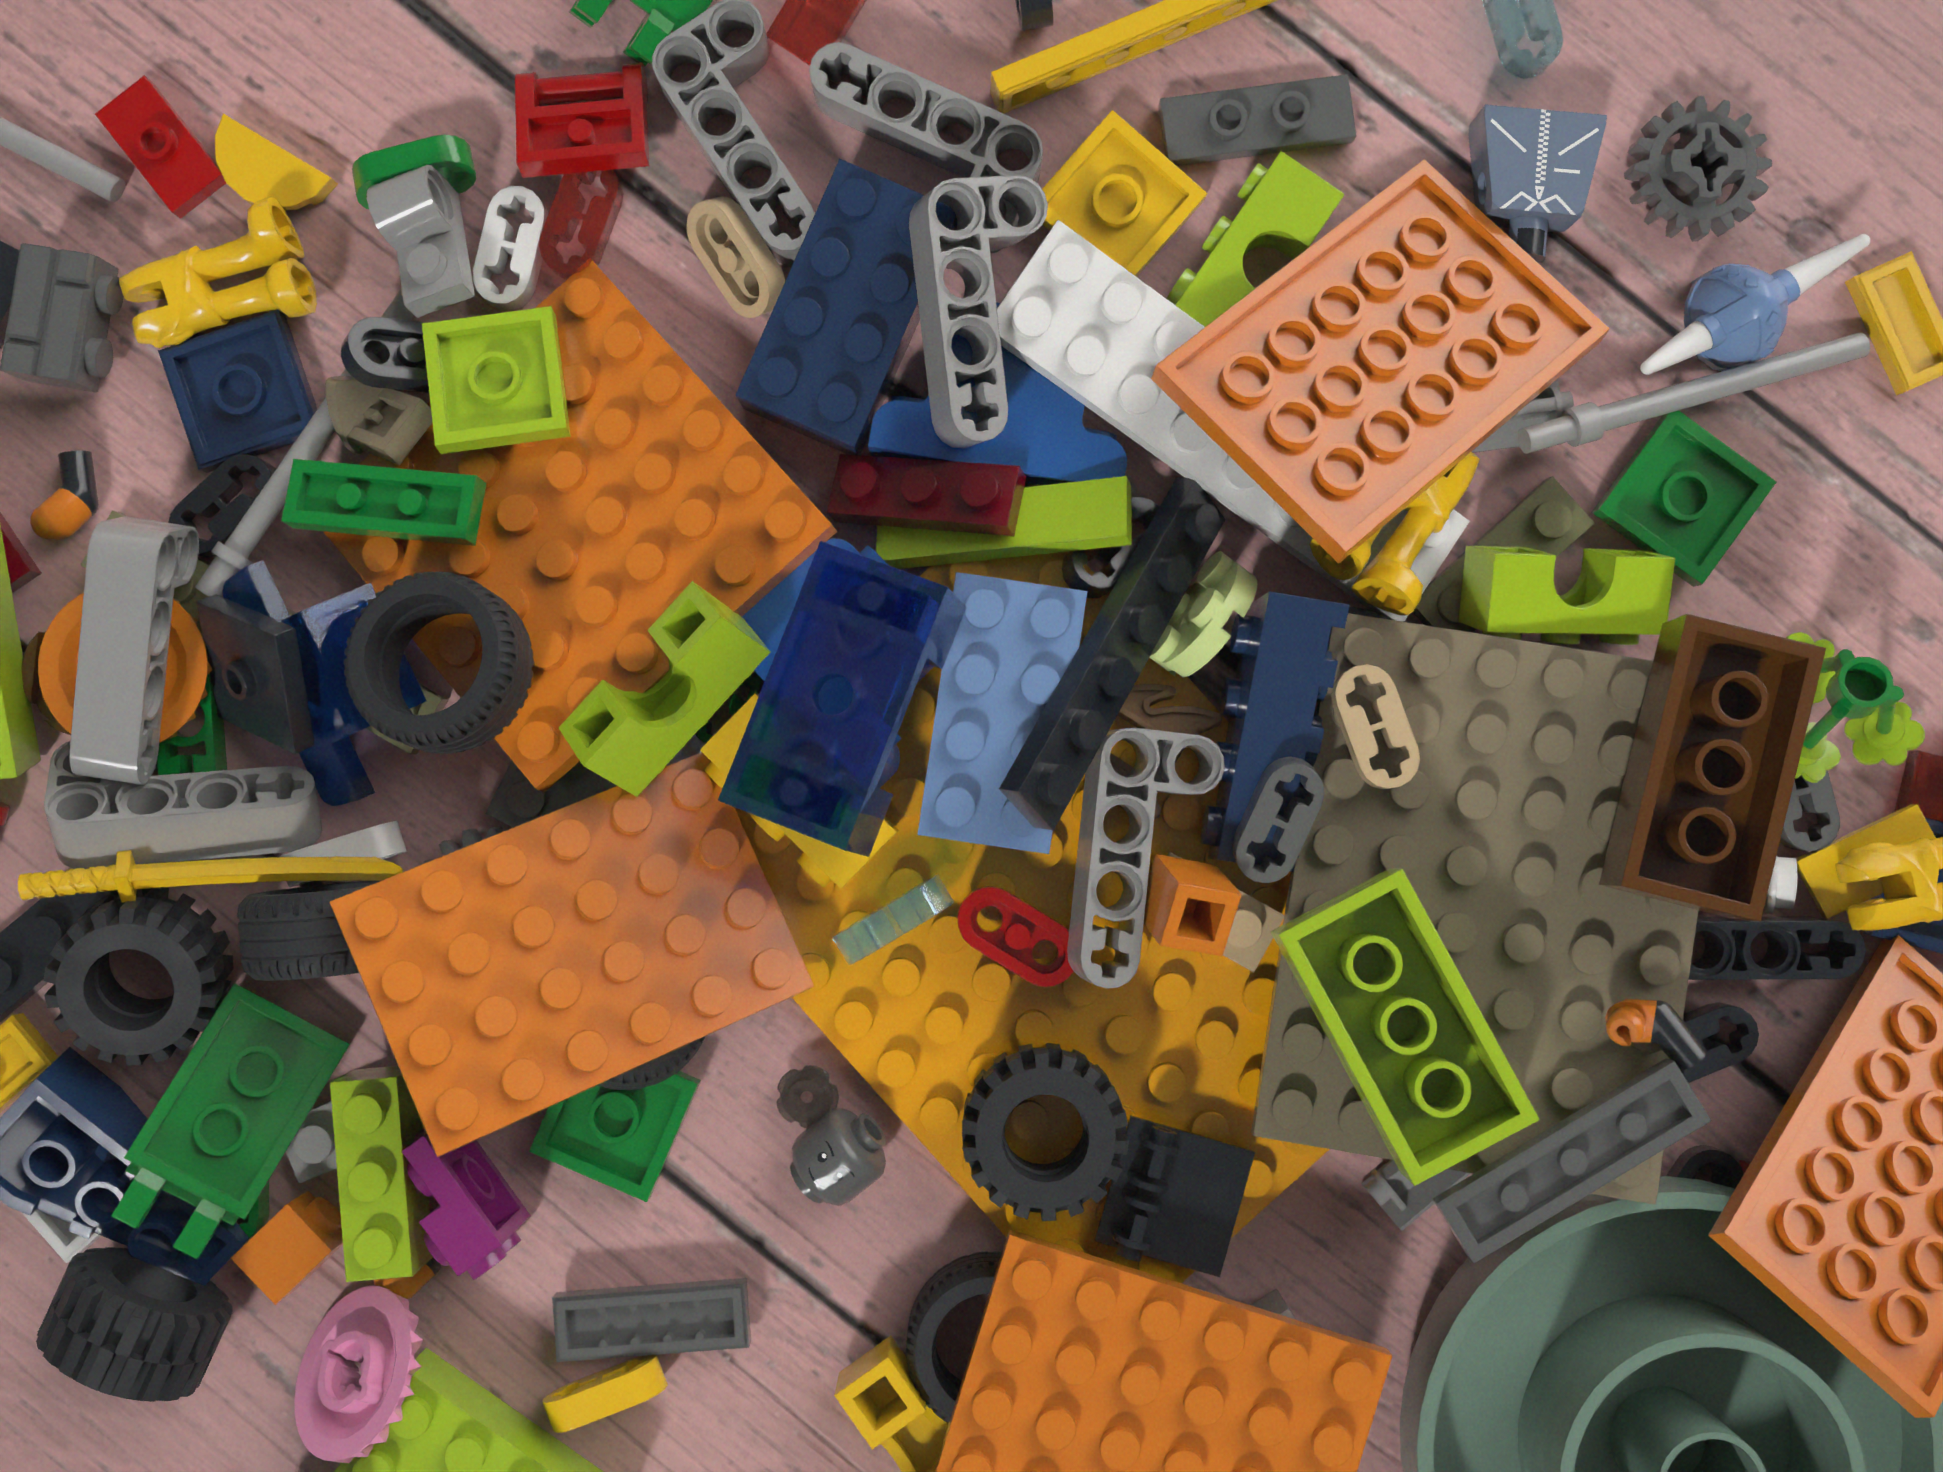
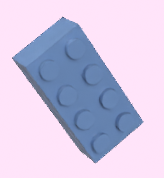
M956 572L918 835L1049 854L1053 830L1033 827L999 790V787L1079 649L1087 591Z

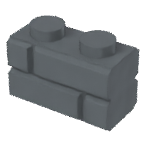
M22 243L19 251L0 371L32 383L98 392L100 377H106L109 374L113 363V347L107 339L111 314L116 315L120 311L124 298L119 284V277H117L119 269L90 253L65 249L57 250L52 247Z

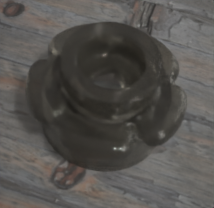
M806 1065L801 1070L791 1069L782 1076L777 1086L780 1097L777 1099L776 1105L780 1115L787 1122H798L802 1128H809L827 1112L836 1109L839 1102L837 1086L831 1083L829 1073L819 1066ZM804 1091L812 1093L813 1100L806 1103L802 1101L801 1094Z

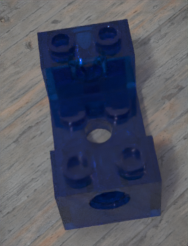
M820 541L718 801L839 849L869 857L893 797L892 793L878 788L877 784L924 664L927 663L943 669L966 606L947 586ZM842 677L848 679L853 689V698L850 705L839 714H825L819 705V692L822 686L832 678Z

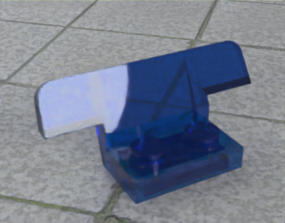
M264 560L244 567L225 581L222 589L223 597L296 629L315 739L314 746L299 752V755L306 770L314 778L316 790L320 798L328 805L339 806L361 800L376 793L349 738V735L371 725L354 705L346 685L348 678L344 675V659L347 658V655L344 654L345 648H347L346 641L348 637H351L350 629L354 627L356 617L359 618L362 614L360 612L361 609L368 605L367 602L370 599L376 598L372 584L368 583L290 616ZM403 654L399 671L400 688L408 708L411 709L427 700L405 654Z

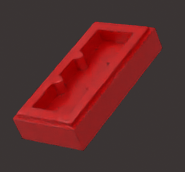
M145 75L95 113L96 117L169 210L180 219L226 184L217 163L156 85Z

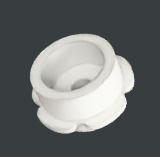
M1776 856L1764 906L1765 912L1770 914L1773 913L1774 908L1793 909L1797 892L1796 858Z

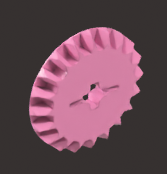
M366 1286L344 1296L319 1323L302 1358L294 1399L296 1425L303 1444L309 1452L322 1460L350 1463L354 1457H368L375 1443L387 1441L389 1423L402 1421L401 1405L405 1397L414 1395L410 1387L411 1378L422 1367L414 1359V1354L423 1342V1339L414 1333L419 1317L409 1311L408 1299L393 1293L390 1289L380 1286ZM353 1361L361 1363L360 1369Z

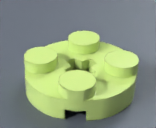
M1219 551L1212 555L1201 568L1197 581L1182 597L1150 658L1173 676L1177 673L1181 677H1187L1201 669L1222 649L1231 637L1222 628L1233 610L1243 618L1245 617L1256 594V577L1223 552Z

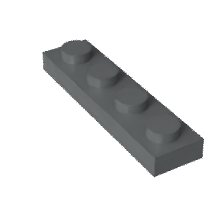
M1665 1058L1432 1199L1468 1258L1473 1263H1476L1712 1120L1675 1061Z

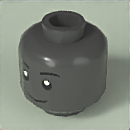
M843 1108L827 1112L794 1141L792 1146L793 1161L790 1165L794 1182L802 1193L813 1202H826L836 1206L850 1202L883 1175L886 1166L885 1154L882 1148L886 1144L885 1135L878 1123L867 1114L862 1113L857 1116Z

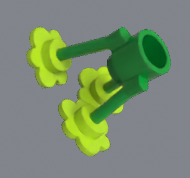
M1792 633L1786 637L1826 648L1813 703H1819L1827 696L1831 706L1817 723H1808L1795 779L1802 775L1808 782L1817 783L1824 778L1826 770L1833 769L1840 762L1841 755L1839 749L1835 744L1826 740L1827 734L1844 717L1851 719L1845 724L1844 733L1848 739L1854 741L1852 746L1853 756L1859 763L1864 765H1874L1882 760L1892 766L1901 765L1907 758V751L1917 749L1923 744L1925 738L1923 726L1917 721L1911 720L1912 710L1906 703L1898 702L1903 698L1904 691L1902 688L1894 686L1891 672L1881 661L1871 657L1855 658L1852 651L1848 649L1841 650L1833 657L1835 649L1830 641L1820 639L1814 642L1812 637L1806 633Z

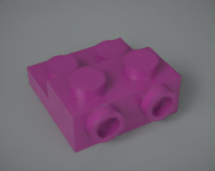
M425 1134L402 1151L410 1162L407 1165V1172L414 1185L424 1195L428 1197L433 1195L440 1204L419 1221L426 1231L424 1233L426 1247L437 1262L443 1266L450 1265L457 1276L467 1271L471 1278L475 1280L507 1256L506 1252L521 1241L516 1230L531 1215L477 1140L437 1158L428 1135Z

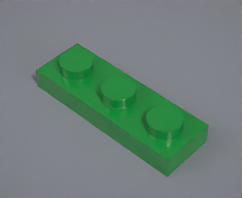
M293 459L281 521L296 529L476 546L487 483L477 475Z

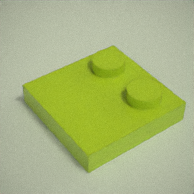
M552 306L422 323L434 441L440 454L571 437L557 320Z

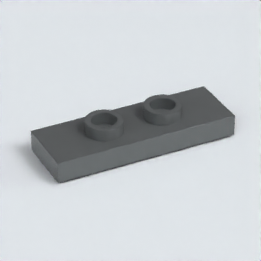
M1348 74L1161 98L1158 105L1164 153L1176 166L1280 153V151L1289 152L1351 144L1356 138Z
M747 1278L556 1292L552 1297L557 1362L749 1348L751 1344Z

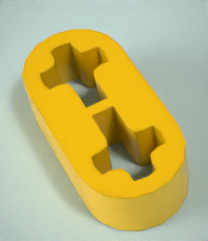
M657 1355L638 1356L568 1383L548 1394L542 1403L553 1432L562 1433L645 1402L665 1390L668 1384Z

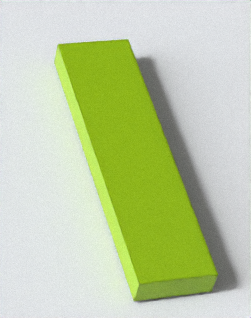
M1127 476L1024 487L1014 536L877 526L876 553L894 570L1132 545L1131 485Z

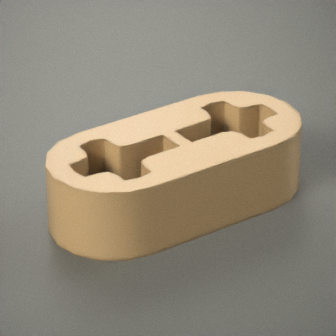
M1369 664L1354 666L1340 675L1333 686L1331 698L1355 768L1362 780L1371 787L1379 789L1401 787L1409 782L1418 771L1420 755L1396 686L1389 674L1380 667ZM1361 677L1366 686L1377 685L1379 687L1381 697L1372 702V708L1378 723L1370 725L1365 710L1361 705L1350 707L1347 703L1346 695L1355 690L1354 678ZM1379 729L1389 749L1400 747L1404 753V760L1395 764L1397 775L1393 778H1389L1385 769L1373 770L1370 765L1369 758L1378 754V745L1373 732Z

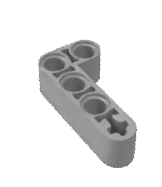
M723 0L666 36L656 46L652 56V67L667 101L732 199L744 210L777 262L786 266H792L815 213L811 204L734 90L736 86L756 74L766 64L769 57V41L760 12L751 2L746 0ZM747 29L753 33L752 39L741 47H729L723 43L725 37L733 30ZM684 63H693L701 67L698 75L686 83H678L670 79L673 71ZM728 115L736 119L734 127L724 135L713 136L705 132L707 123L713 117ZM763 167L771 172L769 181L760 188L748 189L739 184L742 175L750 168ZM780 204L790 224L795 228L800 227L801 235L794 240L786 233L781 234L773 212Z
M840 42L827 44L819 49L812 58L809 73L815 101L821 112L831 119L963 178L1018 175L1028 177L1038 183L1043 156L1042 142L1037 132L1027 124L849 44ZM843 75L850 76L851 84L841 82L837 90L830 89L828 80L839 82ZM862 95L868 97L866 105H863ZM894 98L907 99L914 105V109L910 114L897 119L888 117L881 110L886 102ZM958 123L969 128L972 136L962 144L953 145L942 140L939 133L947 125ZM1016 149L1025 153L1030 159V163L1021 170L1010 171L1000 166L996 159L1005 150ZM1000 199L999 210L1005 217L1004 220L1010 225L1017 227L1019 220L1017 210L1010 202ZM1001 249L990 250V253L998 252Z
M1010 175L945 180L919 199L910 212L909 229L932 424L935 433L941 441L953 448L964 449L995 438L1003 431L1008 420V402L990 250L1004 249L1015 245L1038 230L1047 217L1048 203L1044 191L1038 183L1025 176ZM1000 199L1010 202L1017 210L1019 217L1017 227L1007 223L1001 216L999 210ZM937 202L948 205L955 212L957 218L956 230H949L940 223L936 215ZM945 268L956 271L962 277L965 285L963 298L956 297L946 288L943 280ZM954 334L966 338L970 343L973 352L970 365L958 361L954 356L951 348ZM971 378L975 379V386L971 387L970 383L957 387L956 383ZM965 407L966 411L976 412L978 423L974 424V421L969 419L963 420L961 408Z
M124 516L101 521L92 532L87 553L70 742V767L74 775L143 785L149 781V777L154 772L159 750L174 588L187 584L195 572L199 554V537L195 527Z
M1142 728L1109 730L1085 773L1067 947L1068 962L1072 970L1082 979L1109 989L1118 988L1128 983L1136 974L1140 962L1157 792L1188 795L1204 794L1219 783L1225 768L1224 756L1219 746L1210 738L1195 734ZM1120 740H1125L1132 745L1136 753L1135 766L1125 776H1121L1114 771L1110 763L1112 747ZM1185 747L1190 748L1196 754L1199 761L1197 775L1188 783L1181 780L1175 771L1176 756ZM1119 805L1126 811L1130 825L1126 835L1119 841L1113 842L1104 832L1103 820L1110 808ZM1114 871L1122 881L1123 892L1116 904L1104 907L1097 898L1096 887L1103 875ZM1095 915L1111 921H1119V928L1115 929L1109 926L1103 928L1093 925V917ZM1104 946L1114 949L1115 956L1113 961H1103L1101 966L1091 962L1092 950H1102Z
M71 741L62 744L56 749L50 760L44 800L45 814L58 859L64 865L74 869H87V867L103 865L107 867L108 865L116 864L117 852L131 850L136 864L292 852L313 845L321 836L322 823L314 778L307 770L297 766L150 776L149 781L141 785L74 775L70 767Z

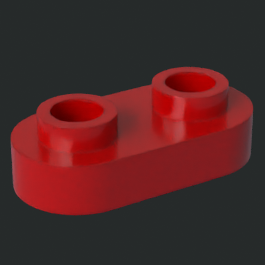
M996 886L977 888L970 892L962 901L958 911V928L963 939L974 949L1037 986L1050 987L1058 985L1068 979L1074 972L1068 962L1069 930L1059 922L1010 892ZM986 906H994L1002 913V922L994 930L983 929L977 922L979 911ZM1042 940L1052 941L1057 947L1056 957L1053 961L1046 964L1037 962L1032 955L1035 944Z

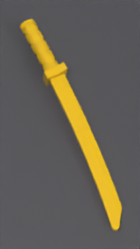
M131 850L118 851L116 864L108 865L107 867L103 865L87 867V869L76 868L67 869L66 871L56 870L46 871L45 873L20 874L18 877V892L21 900H30L34 897L40 899L54 897L55 895L65 896L75 895L76 893H96L97 891H118L121 902L136 901L137 889L276 881H382L402 873L403 869L397 864L377 857L343 856L215 859L136 864Z

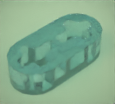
M1482 0L1497 53L1503 67L1513 76L1523 79L1534 78L1544 73L1560 54L1563 45L1562 29L1553 0H1518V3L1517 0ZM1525 27L1531 41L1537 42L1541 40L1544 45L1536 55V58L1533 57L1530 49L1519 50L1517 46L1525 35Z
M937 874L834 935L832 939L846 963L851 965L951 906L954 901Z

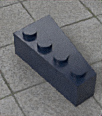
M1269 591L1251 604L1244 618L1237 613L1230 641V651L1239 653L1236 678H1226L1220 705L1221 716L1229 717L1226 743L1216 742L1224 756L1225 768L1219 781L1216 807L1206 806L1201 826V844L1210 845L1207 859L1237 863L1232 850L1234 834L1258 781L1269 764L1279 758L1291 756L1301 758L1312 767L1314 766L1318 753L1320 754L1325 729L1322 726L1321 716L1314 715L1316 702L1324 701L1328 688H1333L1338 661L1332 659L1331 651L1327 650L1331 627L1345 629L1349 604ZM1295 774L1291 782L1279 780L1275 788L1283 797L1278 814H1284L1293 796L1304 799L1308 793L1300 782V774ZM1272 824L1263 843L1251 841L1248 845V848L1255 857V864L1260 865L1265 856L1277 858L1280 851L1277 850L1273 843V835L1278 826ZM1295 864L1289 872H1294Z

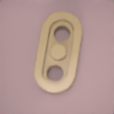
M724 196L695 204L687 218V235L690 245L731 308L746 318H755L772 312L784 286L785 277L779 263L744 210L736 201Z

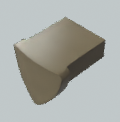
M352 376L329 377L325 382L329 416L341 441L353 453L362 454L367 452L400 465L432 424L431 408L420 398L400 392L397 389L367 386Z

